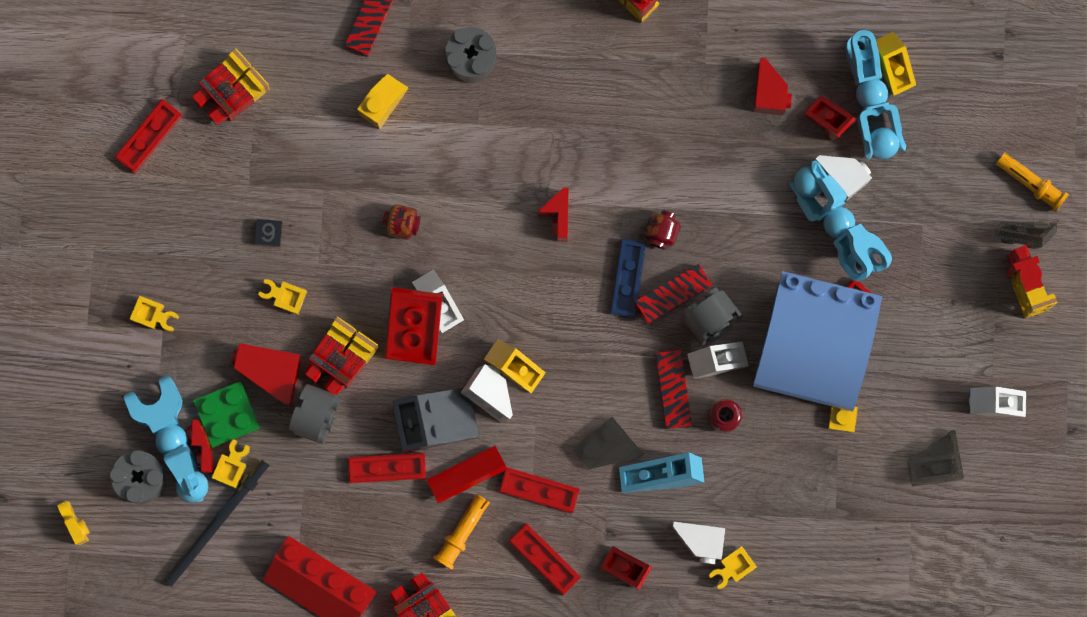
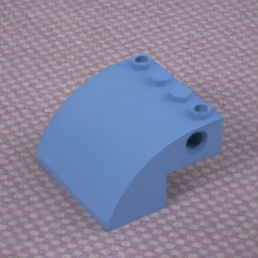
M782 271L775 292L768 328L762 343L753 387L853 412L867 368L882 296Z

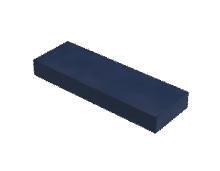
M621 239L610 315L635 318L636 306L634 302L638 300L646 242Z

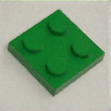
M242 381L193 400L212 448L261 429Z

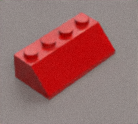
M288 536L263 579L264 582L319 617H362L378 593L291 536Z

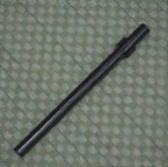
M261 460L249 475H245L241 480V486L165 578L164 581L172 587L247 493L256 488L259 484L257 481L270 466L268 463Z

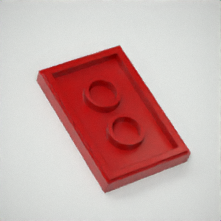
M392 287L385 359L436 365L443 294Z

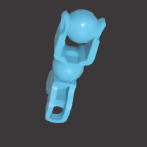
M860 30L845 45L849 67L856 86L858 85L856 98L863 107L856 121L861 140L864 144L865 157L868 160L872 156L879 159H889L898 152V149L905 152L906 144L901 133L902 127L898 109L895 105H889V102L886 103L888 90L886 85L880 80L882 74L875 36L870 31ZM858 42L863 45L864 50L859 49ZM881 113H887L891 129L880 127L870 134L867 116H879Z
M812 161V166H805L799 169L794 176V182L790 181L789 186L797 195V202L807 219L812 222L823 220L826 233L832 238H836L833 244L838 250V260L848 276L854 281H862L868 278L872 271L879 272L888 268L892 261L889 250L880 238L865 230L862 224L855 226V218L852 212L842 207L845 204L844 201L847 195L831 175H827L817 161ZM822 191L828 199V203L824 207L814 198L820 195ZM874 253L881 256L882 263L877 262L873 255ZM857 262H858V263L861 265V267H862V272H861V273L858 272L857 269H856V263H857Z
M169 375L159 379L162 394L159 401L153 405L143 404L134 392L125 394L124 400L131 417L140 425L150 427L152 433L156 436V448L164 455L165 463L177 480L176 491L180 499L188 503L203 501L208 492L209 485L204 474L198 471L195 456L187 446V433L180 427L178 422V413L181 410L183 400L174 381Z

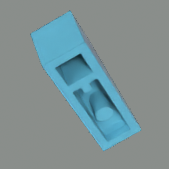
M690 452L619 467L622 493L682 488L704 483L702 458Z

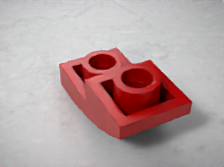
M192 420V426H188L187 431L188 441H192L191 445L193 447L202 448V452L197 453V467H201V472L214 473L213 451L206 431L199 420Z

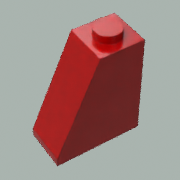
M239 343L238 349L234 348L231 363L235 364L234 369L287 407H292L302 360L301 355Z

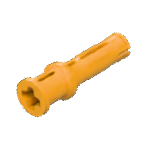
M1006 152L995 164L1033 191L1035 198L1046 202L1052 207L1054 212L1058 210L1069 195L1067 192L1062 193L1051 185L1049 179L1042 180Z
M478 494L475 495L453 533L445 537V544L438 555L433 556L435 561L450 570L454 568V561L461 551L464 552L466 549L464 543L490 504L489 501Z

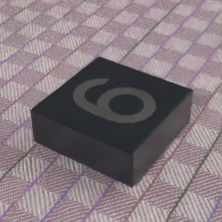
M257 219L254 244L257 246L281 247L283 222Z

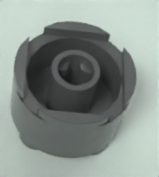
M475 27L460 28L447 42L445 51L447 65L451 73L458 80L465 83H477L490 76L494 71L497 62L496 46L493 38L484 30ZM471 51L475 52V56L472 59H467V54H470Z
M717 287L709 291L705 295L706 299L699 305L695 302L684 311L686 315L683 323L702 347L706 346L707 339L712 343L723 336L733 327L731 322L735 318L739 322L743 316L723 290L719 291Z
M307 384L299 397L301 401L293 412L289 430L298 436L324 444L328 431L331 432L336 417H333L334 411L338 410L342 397Z
M131 451L122 455L115 462L110 473L111 483L115 492L122 499L135 504H146L155 501L161 496L166 486L167 475L164 465L158 458L144 451ZM137 472L144 473L142 475V483L134 482Z

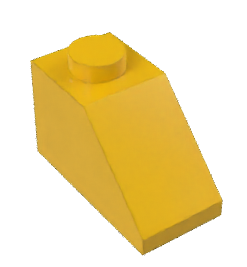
M894 32L876 39L881 73L893 96L916 86L907 49L903 42Z
M387 74L370 90L358 107L359 116L378 129H381L409 88Z
M497 339L484 358L487 363L498 369L501 374L529 393L534 391L546 373L515 347L500 339Z

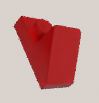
M822 95L804 112L807 119L824 129L831 141L838 138L856 120L854 116Z
M563 187L538 211V216L558 217V219H553L552 235H557V242H568L569 187Z
M614 546L611 547L600 567L606 573L640 590L652 566Z

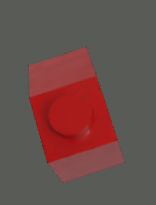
M761 57L758 63L753 112L784 115L786 108L790 109L792 93H788V84L769 61Z

